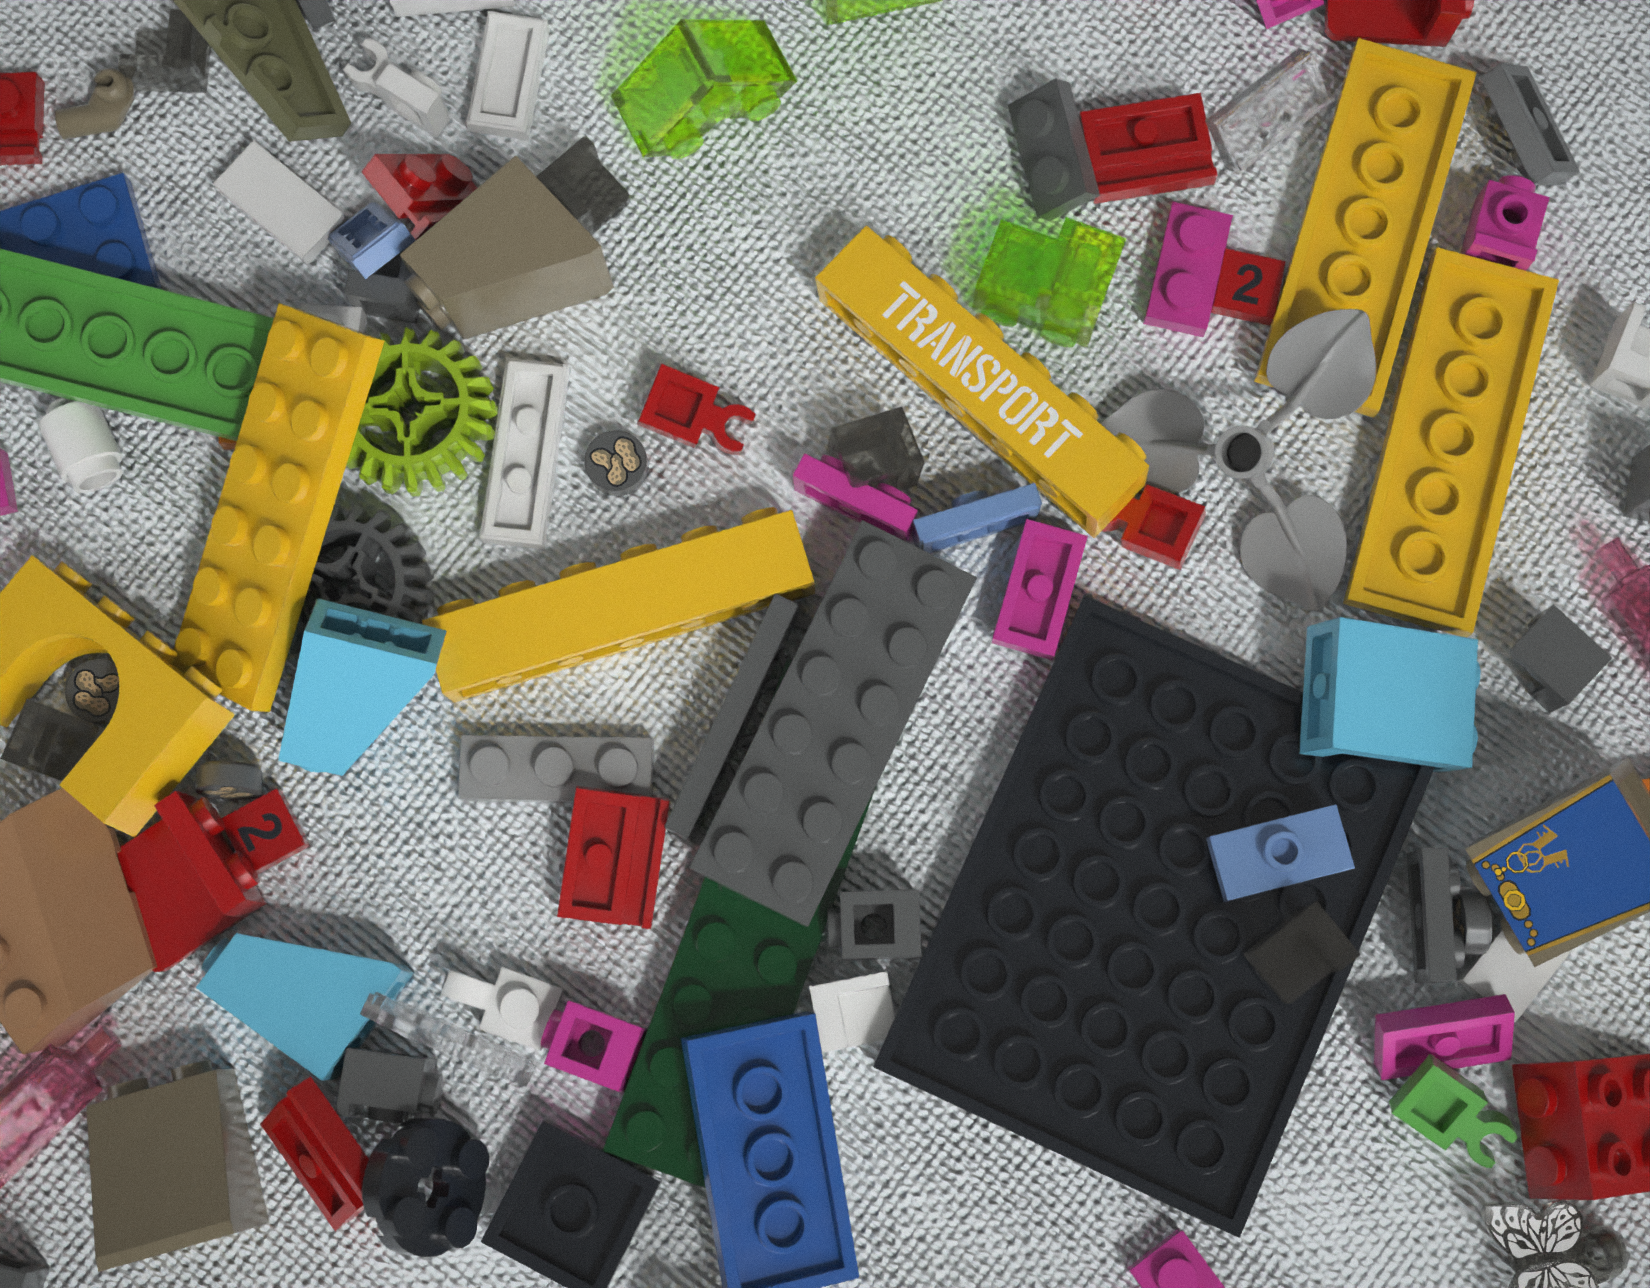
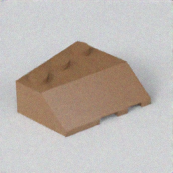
M63 788L10 813L0 822V1023L23 1055L61 1047L157 967L135 892L128 891L117 857V853L121 852L115 829L108 828L106 824L100 821Z

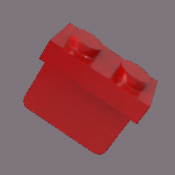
M1326 0L1325 33L1330 39L1335 41L1356 42L1358 38L1384 44L1446 47L1462 19L1470 18L1474 0Z
M174 791L156 803L154 807L162 819L121 846V852L117 853L128 891L135 892L157 964V967L152 970L154 972L168 971L267 904L256 888V885L260 883V879L255 869L240 851L233 852L221 832L226 827L214 806L205 797L199 799L179 791Z
M1650 1053L1589 1060L1512 1064L1529 1199L1598 1200L1650 1192Z

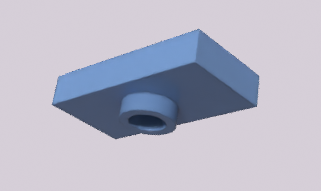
M376 202L369 203L331 232L329 238H327L338 254L365 279L416 241L400 220Z
M1032 483L988 497L986 490H978L955 498L951 501V509L913 520L912 537L915 546L928 553H934L1025 525L1026 519L1036 521L1042 505L1036 484Z
M1336 804L1206 838L1224 902L1355 868Z

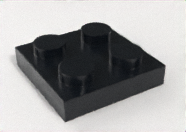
M545 1119L533 1138L481 1243L566 1288H609L662 1179L616 1155L603 1151V1148Z

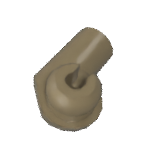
M115 68L100 70L93 79L97 84L88 104L56 110V124L62 139L66 140L112 132L120 128L134 101L135 90L132 80Z

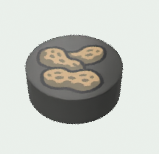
M620 430L604 432L589 444L585 453L584 465L587 475L592 484L604 494L611 496L630 494L637 490L647 477L649 462L642 443L628 432Z
M103 659L86 661L76 667L67 680L65 687L66 702L70 710L77 717L97 725L109 724L119 697V676L116 665Z
M205 762L196 769L195 792L205 797L223 800L254 799L261 796L263 772L257 766L244 762Z
M1461 889L1458 902H1452L1453 928L1460 929L1463 934L1465 955H1484L1489 950L1492 941V915L1488 898L1478 889Z

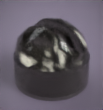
M1593 1225L1575 1232H1580L1576 1243L1567 1250L1570 1263L1583 1267L1590 1274L1583 1275L1576 1272L1580 1277H1588V1283H1590L1591 1277L1595 1284L1604 1283L1618 1277L1627 1268L1630 1251L1626 1250V1246L1622 1241L1624 1237L1621 1233L1610 1226ZM1600 1246L1605 1257L1597 1260L1592 1247Z

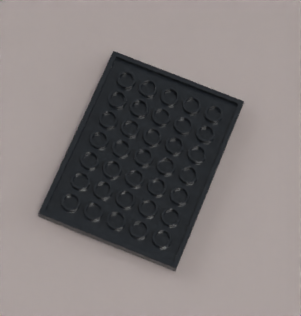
M1084 595L873 1067L1240 1238L1435 767L1343 753L1325 757L1299 754L1303 702L1302 691ZM1337 805L1355 866L1354 869L1227 902L1223 901L1206 838Z

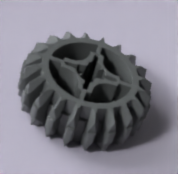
M354 504L345 520L342 511L337 505H334L318 559L339 546L356 544V546H348L344 555L333 563L316 562L310 583L320 590L322 600L422 625V620H425V618L414 611L415 607L429 606L434 603V595L430 591L417 588L434 579L433 570L429 566L417 565L427 554L426 550L419 542L407 544L412 532L404 523L391 528V517L383 510L377 511L369 519L367 510L361 504ZM381 550L389 555L395 573L393 598L384 595L379 589L375 588L374 580L379 569L375 561ZM326 580H330L338 585H341V583L352 585L355 582L371 599L357 593L355 595L344 593L340 596L337 590ZM303 607L289 649V653L292 655L300 653L304 630L308 623Z

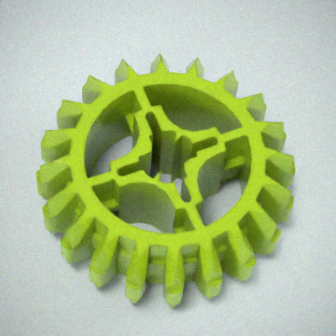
M405 327L401 336V343L395 345L387 333L380 332L379 339L384 341V345L346 466L349 469L360 467L359 477L367 485H372L381 478V487L388 494L394 495L404 481L409 494L412 497H419L423 490V480L427 479L437 492H444L446 482L442 475L450 470L459 480H466L468 473L461 463L465 457L475 462H483L485 454L474 443L475 440L488 441L494 439V429L483 421L498 414V407L495 402L486 398L494 390L493 384L489 377L478 376L482 365L476 356L463 358L465 350L457 340L453 339L443 346L439 333L430 330L420 344L414 330ZM421 371L434 372L451 380L458 387L459 398H446L443 393L427 392V386L421 378ZM396 377L394 385L388 392L383 395L374 396L380 387ZM416 398L423 408V412L421 414L415 412L417 418L410 421L409 427L401 414L403 411L409 413L407 407L415 404ZM378 426L382 432H396L397 440L403 447V456L388 454L372 446L366 427ZM452 428L442 442L428 450L429 441L435 433L443 429Z

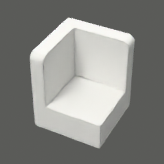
M1633 302L1614 321L1589 386L1648 409L1650 408V329L1640 325L1647 307Z
M887 971L809 987L813 1010L816 1014L822 1053L885 1040L895 1018Z

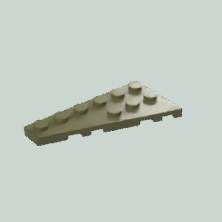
M173 0L289 142L343 137L351 125L350 118L296 0Z

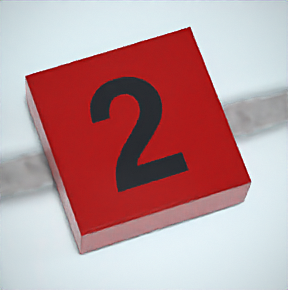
M1225 248L1211 313L1270 326L1276 312L1286 261Z
M278 788L222 817L226 827L224 830L235 851H240L248 859L257 874L310 847L283 791Z

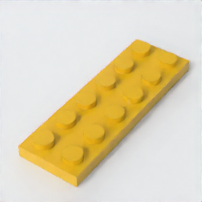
M1361 38L1357 39L1351 53L1254 382L1273 387L1268 381L1266 374L1268 358L1277 341L1295 325L1328 311L1340 309L1363 310L1370 319L1371 336L1376 358V378L1369 397L1354 412L1373 418L1378 414L1477 72Z
M1439 247L1431 255L1343 604L1467 638L1473 634L1559 279Z
M278 303L274 320L268 333L267 343L255 383L249 396L245 416L230 459V465L212 519L199 568L194 578L193 588L180 631L175 641L174 650L179 654L172 662L184 674L191 665L223 689L220 695L250 711L261 712L271 711L384 345V341Z

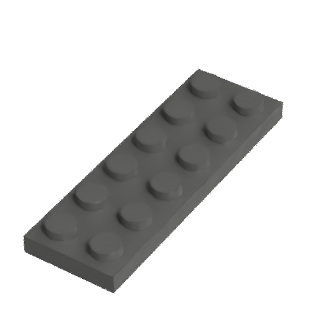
M863 520L861 521L689 867L690 870L805 927L809 926L977 579L976 576Z

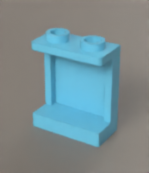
M1344 617L1307 626L1299 754L1325 757L1343 753L1435 767L1433 772L1437 773L1472 768L1473 753L1478 741V733L1474 725L1476 689L1478 688L1481 676L1480 665L1477 661L1478 639Z

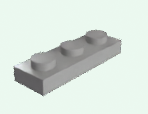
M461 735L458 799L468 802L574 803L576 785L653 797L654 740L653 738Z

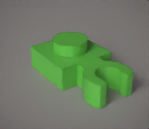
M1429 1054L1389 1101L1393 1115L1445 1151L1459 1137L1465 1142L1472 1160L1486 1168H1492L1496 1162L1492 1150L1480 1143L1484 1136L1496 1133L1511 1143H1514L1518 1138L1512 1122L1506 1115L1494 1110L1481 1111L1488 1103L1482 1089L1432 1054Z

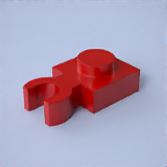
M661 363L637 425L692 448L696 447L701 433H705L711 436L714 445L720 451L730 455H739L744 444L727 436L725 424L729 420H739L744 424L751 425L756 414L744 405L732 404L724 408L714 405L713 403L720 387Z
M1146 484L1140 499L1132 498L1102 531L1110 532L1119 528L1124 529L1125 531L1121 538L1122 548L1181 570L1206 516V509L1201 504Z

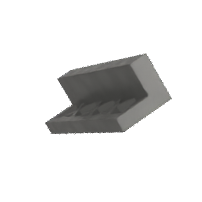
M774 594L664 828L669 833L700 847L706 835L698 831L709 807L722 803L727 793L726 791L715 795L724 774H726L729 785H731L734 779L729 763L735 751L750 745L756 734L754 733L742 738L751 717H753L757 730L762 722L756 706L762 693L775 689L779 677L770 681L769 678L778 659L781 667L783 668L786 656L783 649L794 627L807 632L813 618L799 612L797 603Z

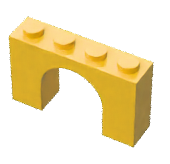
M31 555L0 592V725L7 728L52 673L66 662L91 653L110 654L119 676V697L115 712L102 734L59 786L104 824L135 837L157 811L154 805L171 794L235 714L216 699L223 689L208 676L192 665L184 674L172 664L179 653L149 630L141 638L131 631L128 627L135 618L105 595L98 603L89 597L86 592L93 584L63 561L53 569Z

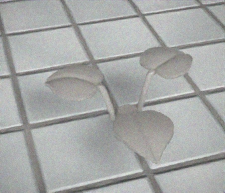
M1340 309L1315 315L1292 327L1277 341L1268 358L1266 374L1268 381L1275 389L1291 395V397L1266 420H1262L1256 428L1235 426L1226 430L1219 437L1216 444L1199 443L1205 429V422L1200 409L1186 395L1168 389H1155L1143 392L1131 398L1112 415L1100 422L1114 436L1118 432L1124 433L1142 448L1146 455L1144 461L1150 465L1146 484L1171 494L1187 490L1196 482L1199 475L1198 455L1215 456L1219 468L1230 477L1251 479L1253 485L1260 490L1271 504L1274 512H1266L1255 516L1244 529L1239 547L1243 567L1249 577L1268 593L1294 602L1314 612L1319 611L1327 604L1341 580L1347 555L1346 531L1338 512L1331 504L1319 496L1304 495L1285 507L1283 500L1264 475L1274 458V447L1268 435L1276 426L1291 415L1301 403L1311 415L1327 420L1350 415L1367 400L1375 383L1376 358L1369 316L1363 310Z

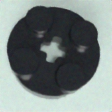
M436 1118L409 1119L398 1125L403 1128L398 1130L391 1139H382L373 1149L363 1178V1205L366 1216L376 1218L378 1228L384 1235L376 1236L384 1246L403 1255L435 1257L444 1254L452 1248H464L474 1239L477 1232V1220L485 1198L486 1171L489 1166L490 1156L487 1147L482 1141L472 1139L463 1127L452 1121ZM431 1174L433 1188L429 1199L426 1201V1195L418 1191V1183L420 1178H429Z

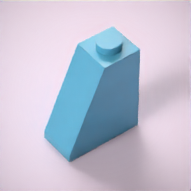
M317 599L304 630L278 761L298 765L310 772H327L343 776L433 677L444 643L446 630Z
M236 933L231 940L228 938L222 939L210 951L202 964V970L206 974L196 988L321 1081L338 1079L343 1070L346 1048L362 1046L415 972L402 964Z

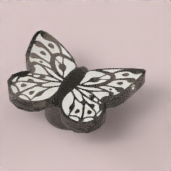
M1553 1200L1543 1206L1538 1213L1532 1207L1519 1202H1490L1482 1206L1480 1210L1482 1221L1493 1240L1507 1253L1510 1267L1515 1273L1510 1280L1508 1288H1599L1593 1273L1575 1259L1573 1249L1581 1240L1583 1233V1217L1576 1205L1567 1200Z

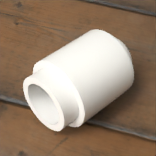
M60 398L47 406V414L41 418L38 427L61 479L65 482H70L73 490L77 493L93 492L117 481L122 475V470L119 466L122 454L101 408L66 398Z

